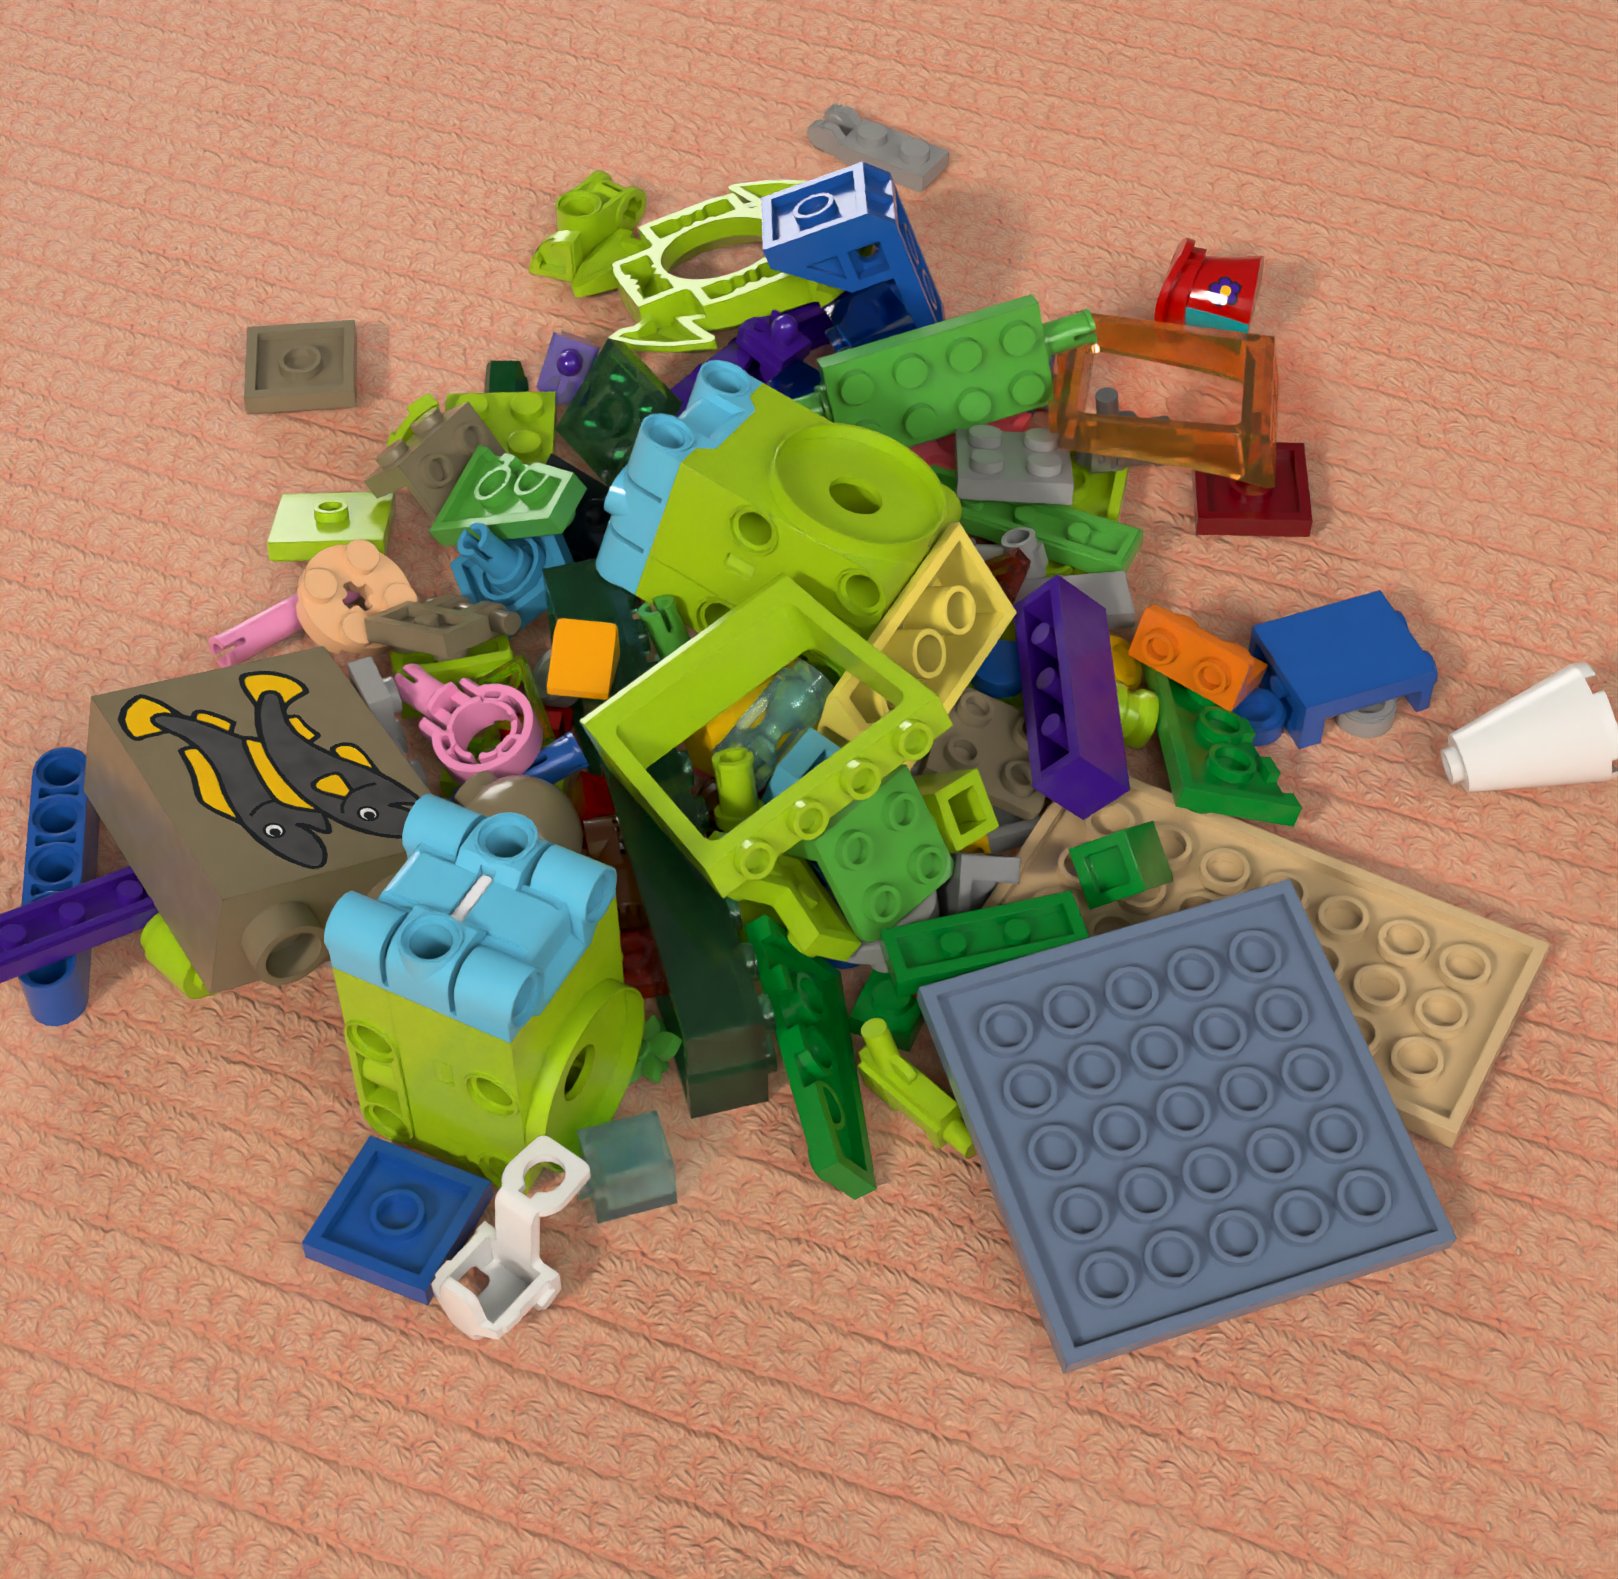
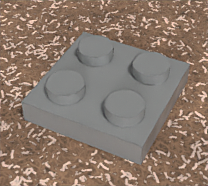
M975 425L969 429H955L954 462L956 495L958 499L1072 505L1074 480L1068 435L1058 434L1047 428H1031L1026 432L1001 431L999 428L991 425Z

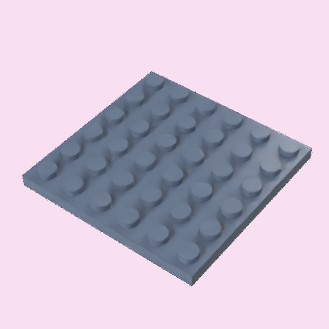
M1290 879L932 983L918 989L916 999L1063 1374L1449 1249L1457 1239Z

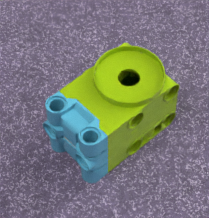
M711 360L702 364L686 410L678 418L663 413L651 414L645 417L641 423L628 465L618 474L605 499L604 510L610 513L611 516L596 559V569L600 576L608 582L626 589L654 607L656 606L652 598L661 595H672L676 601V607L683 623L699 633L783 572L817 602L867 641L948 525L960 521L962 507L955 492L946 485L941 484L930 466L900 442L868 428L844 423H833L750 376L738 365L728 361ZM816 649L807 650L797 658L806 661L818 705L824 707L828 695L846 670L821 651Z
M427 793L422 795L413 805L404 824L402 845L407 853V861L376 900L355 891L345 893L337 901L330 913L324 932V944L330 954L345 1024V1040L361 1113L366 1122L376 1132L390 1141L407 1144L471 1174L490 1180L494 1186L500 1189L502 1187V1175L506 1166L539 1136L552 1138L582 1160L595 1147L612 1121L633 1075L644 1033V1000L636 988L624 984L622 965L624 956L620 943L615 889L617 872L615 868L539 838L533 821L522 814L506 812L487 818L485 815L433 794ZM544 1161L535 1164L525 1174L526 1189L522 1194L525 1195L530 1191L545 1168L556 1173H563L565 1170L554 1162Z

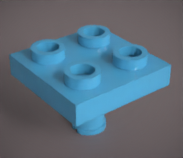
M480 522L472 523L470 527L472 531L481 537V540H478L468 530L464 529L457 542V549L461 555L450 563L462 596L467 597L472 604L486 600L503 604L508 611L518 613L521 618L519 631L583 582L563 534L502 540L491 532L484 523Z

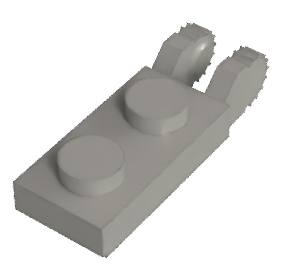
M832 104L824 112V121L821 119L815 120L807 128V138L818 150L822 149L823 152L838 157L839 161L849 165L863 161L891 173L894 183L917 192L923 191L949 165L948 150L888 128L881 123L865 118L862 120L855 109L848 106L843 107L842 104Z

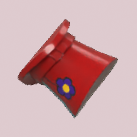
M1182 239L1174 252L1155 307L1154 321L1158 336L1162 340L1175 341L1178 331L1183 333L1191 331L1218 341L1242 353L1259 295L1264 268V256H1206L1207 249L1194 247L1196 242L1194 239Z

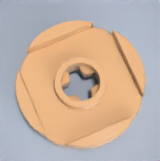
M356 539L348 545L328 547L320 551L309 561L298 580L297 593L299 600L295 606L300 624L309 637L319 646H324L327 651L338 655L344 650L349 653H361L358 658L368 656L373 658L384 654L393 646L369 642L364 619L406 601H418L415 591L411 588L402 570L390 558L380 553L371 542ZM346 591L360 594L365 599L364 604L368 610L363 611L358 605L349 609L343 602L348 595Z

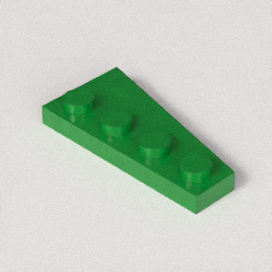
M1141 662L1147 689L1155 692L1159 698L1160 707L1156 727L1175 807L1185 808L1199 814L1215 813L1294 827L1302 806L1294 793H1283L1277 784L1281 773L1271 757H1260L1252 742L1256 733L1247 718H1241L1236 713L1224 709Z
M764 914L744 925L808 1145L809 1162L815 1174L822 1181L831 1183L856 1200L876 1190L877 1186L841 972L821 956L809 957L798 951L786 936L787 930Z

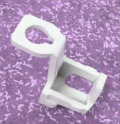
M548 1136L537 1137L509 1162L502 1175V1187L495 1197V1228L484 1221L476 1229V1233L454 1258L447 1260L435 1273V1280L431 1283L434 1295L453 1326L472 1340H481L484 1337L500 1339L521 1321L522 1317L531 1308L537 1311L547 1309L562 1289L559 1273L543 1263L539 1257L540 1217L553 1215L562 1210L588 1181L591 1175L589 1165L584 1160ZM544 1161L554 1162L565 1170V1179L556 1189L548 1192H536L531 1199L522 1194L526 1189L525 1174L535 1164ZM472 1267H477L489 1278L488 1286L477 1297L458 1282Z

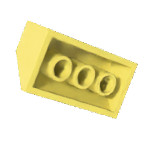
M960 522L950 523L867 641L936 693L947 714H949L1017 612ZM846 670L826 699L817 732L842 748L896 706ZM906 760L902 764L907 765L910 771L916 761Z

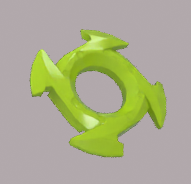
M764 180L733 184L728 187L730 194L703 201L639 226L638 230L641 239H636L633 231L619 228L597 245L581 263L570 285L576 298L618 288L623 304L637 324L633 327L620 328L607 339L610 345L636 351L692 354L718 349L715 336L710 333L739 329L746 320L753 317L770 316L772 310H777L780 314H783L811 302H819L820 307L823 308L845 290L773 270L770 268L765 256L740 271L715 278L684 279L669 274L682 263L703 252L726 246L762 242L761 198L806 182L804 180ZM872 244L857 251L861 256L871 257L874 255L876 247Z

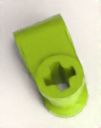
M601 170L594 171L586 180L572 190L560 195L556 200L557 232L565 230L581 232L583 260H585L597 245L619 228L633 230L638 225L646 209V194L638 187L630 186L626 188L613 182L609 173Z

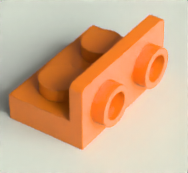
M1151 604L1144 610L1127 653L1129 656L1230 712L1261 683L1268 664L1251 656L1249 651L1243 646L1234 642L1224 641L1200 628L1192 618L1183 614L1173 613L1157 604Z

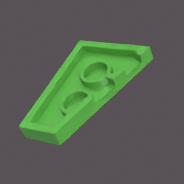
M478 445L428 532L442 546L457 545L458 538L464 529L468 530L478 540H481V537L472 531L470 527L472 523L476 522L484 523L491 532L502 540L562 534L574 520L575 510L587 487L573 472L535 462L532 465L523 464L515 455L504 453L501 457L496 456L488 447Z

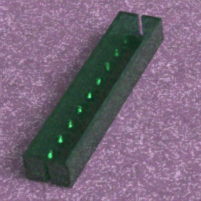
M597 558L542 569L546 607L549 614L547 618L551 649L556 622L561 618L613 623L618 627L620 658L610 698L658 664V661H647L646 654L651 653L649 634L641 619H633L632 613L637 612L635 595L601 577L596 569ZM579 698L568 708L573 710V726L578 743L590 765L586 768L587 773L601 776L605 779L623 841L619 840V843H623L625 850H621V852H625L628 855L650 927V931L647 930L648 934L644 936L641 935L640 931H637V940L661 1020L667 1032H671L683 1040L676 1055L673 1056V1060L690 1117L693 1119L769 1101L768 1074L775 1073L778 1069L774 1046L769 1035L776 1033V1021L769 995L767 993L757 995L753 982L759 981L758 965L751 942L740 944L736 931L742 930V919L738 901L728 896L723 899L607 768L580 723L582 718L607 700ZM675 747L650 765L646 771L705 838L704 834L710 833L706 804L702 795L696 797L691 795L689 787L695 785V780L687 749L677 751Z

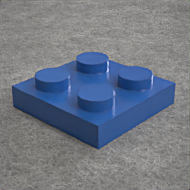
M370 1135L302 1241L305 1258L428 1306L434 1297L431 1283L436 1278L435 1273L447 1260H452L463 1248L493 1198L491 1181Z

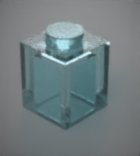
M657 1110L577 1130L580 1158L589 1165L591 1176L576 1195L579 1201L587 1198L591 1199L598 1224L677 1203L675 1165Z

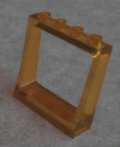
M1091 313L1096 330L1091 331V333L1097 334V343L1057 354L1058 374L1053 375L1054 399H1049L1048 419L1051 433H1059L1061 449L1189 468L1233 478L1264 488L1275 487L1280 387L1275 336ZM1099 352L1122 355L1195 370L1242 383L1241 422L1236 425L1085 413L1094 355Z

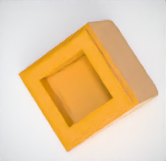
M558 619L553 635L547 694L608 700L620 658L618 627L613 623Z

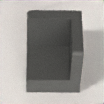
M950 853L954 861L953 875L936 889L940 917L982 909L995 889L996 882L1019 884L1021 858L989 853Z

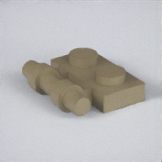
M455 594L430 597L426 603L406 601L364 619L369 642L393 646L394 651L398 653L422 652L431 654L434 660L441 662L464 658L469 655V648L492 638L500 637L502 634L514 635L521 626L520 615L516 612L508 611L501 603L486 600L472 604L467 597Z

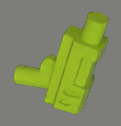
M873 1018L865 1022L861 1028V1034L866 1046L858 1052L861 1059L858 1068L865 1086L894 1111L900 1110L926 1133L927 1139L939 1149L949 1143L966 1159L973 1157L977 1152L957 1101L900 1054L883 1019Z

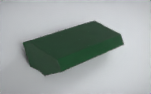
M491 360L486 365L484 393L528 391V380L524 375L520 361Z

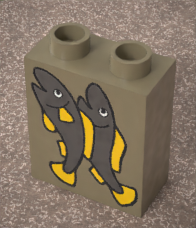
M324 646L91 696L84 793L147 894L153 900L155 907L209 993L214 994L260 980L270 985L290 984L310 974L321 963L331 961L329 950L324 944V932L332 909L337 901L349 891L358 892L375 900L379 897L408 859L406 850L402 845V833L408 814L415 802L422 795L430 793V791Z

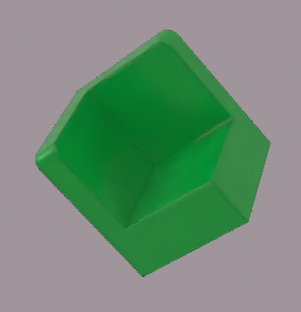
M1154 821L1129 827L1068 849L1089 910L1173 882V875Z

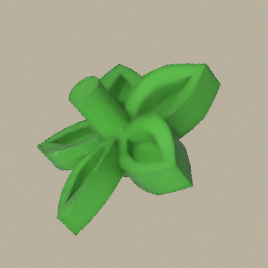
M654 1014L645 1022L639 1056L628 1086L637 1081L642 1074L651 1083L659 1084L662 1073L669 1068L668 1060L676 1055L683 1041L677 1035L667 1032L663 1022Z

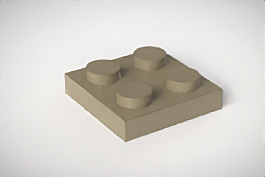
M355 320L247 327L244 401L247 414H276L291 411L333 410L356 407L357 332Z

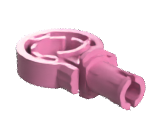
M413 663L405 665L402 669L416 680L415 683H412L400 673L395 675L393 680L399 691L401 701L406 702L427 717H424L419 723L421 735L433 744V749L445 770L460 785H463L475 774L486 770L491 771L498 779L509 775H522L533 764L539 754L543 742L542 725L530 702L519 690L503 684L479 686L469 678H462L459 684L464 691L463 693L458 690L454 683L443 684L425 672L422 667ZM519 712L524 716V726H522L516 713ZM496 720L510 721V734L506 735L503 741L496 746V749L487 753H480L478 759L481 764H478L473 754L467 752L472 738L482 729L495 725Z

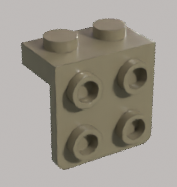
M469 402L444 413H441L435 407L418 418L410 426L415 434L407 442H404L402 439L397 440L377 455L375 460L380 466L364 482L377 499L407 487L434 522L478 445L488 447L496 456L500 457L506 451ZM451 545L454 548V550L457 553H459L457 545Z
M966 687L948 714L953 726L933 740V745L927 755L917 760L911 768V775L918 776L978 768L991 805L1025 820L1035 819L1042 810L1045 795L1032 787L1025 712L970 687Z

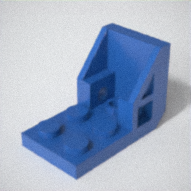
M862 161L761 198L763 252L771 269L852 293L887 281L895 306L904 304L908 316L904 320L906 332L945 320L944 305L890 172ZM872 244L878 248L877 253L871 257L861 256L857 251Z

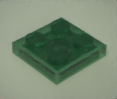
M608 338L555 430L600 479L611 488L618 474L628 465L644 418L651 414L659 413L676 416L683 402L624 342Z

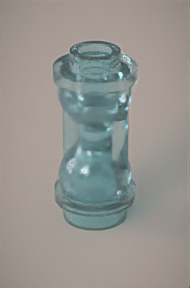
M797 659L790 668L783 667L778 671L776 677L723 740L711 751L712 755L721 750L735 747L746 748L748 752L752 751L756 791L760 792L774 774L782 759L806 731L813 727L821 718L826 699L834 686L813 666ZM766 708L763 720L758 725L749 728ZM792 731V733L777 749L779 739L784 734Z

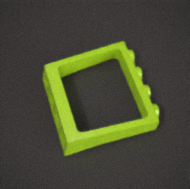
M783 572L580 720L581 725L607 768L723 899L749 879L759 880L766 877L774 868L776 859L802 839L812 840L820 836L825 831L832 816L855 799L865 800L873 796L880 787L881 779L906 760L916 761L923 758L930 751L933 740L953 726L936 693L849 628ZM816 649L821 651L896 706L717 840L704 838L646 771L650 765L807 650Z

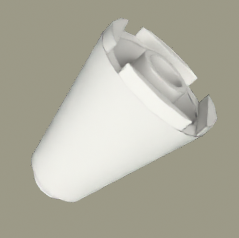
M1585 661L1569 664L1448 735L1449 747L1440 750L1442 764L1449 782L1452 785L1460 782L1464 790L1470 793L1605 782L1618 777V767L1612 765V761L1618 759V726L1605 691L1592 694L1585 678L1596 675L1592 667Z

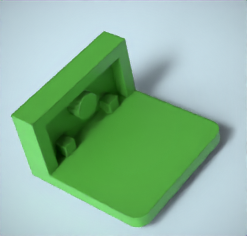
M903 764L881 779L880 787L873 796L865 800L855 799L832 816L825 831L820 836L812 840L802 839L784 853L817 861L853 933L859 940L869 943L875 942L880 938L881 929L893 927L953 875L954 861L907 765Z

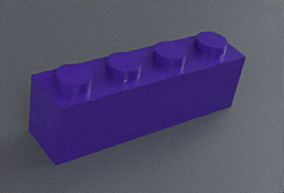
M1057 574L1013 605L1017 612L1014 619L1032 787L1084 820L1130 791L1106 608Z

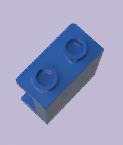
M1381 590L1252 626L1248 651L1251 656L1268 664L1258 687L1273 692L1284 702L1286 707L1284 727L1298 749L1321 743L1324 722L1329 717L1401 696H1405L1415 712L1429 708L1433 686L1438 678L1435 661L1428 651L1421 649L1410 633L1403 614L1393 609Z

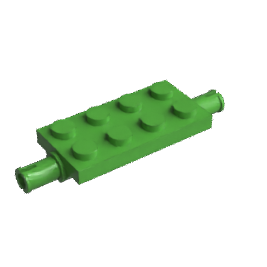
M1030 294L818 358L817 363L821 376L820 385L814 387V393L792 400L818 415L824 416L833 423H844L868 428L884 434L909 448L954 434L955 429H969L975 425H984L1056 403L1049 366L1052 355L1088 344H1096L1097 334L1091 333V331L1096 330L1094 319L1086 308L1078 313L1042 323L1039 303Z

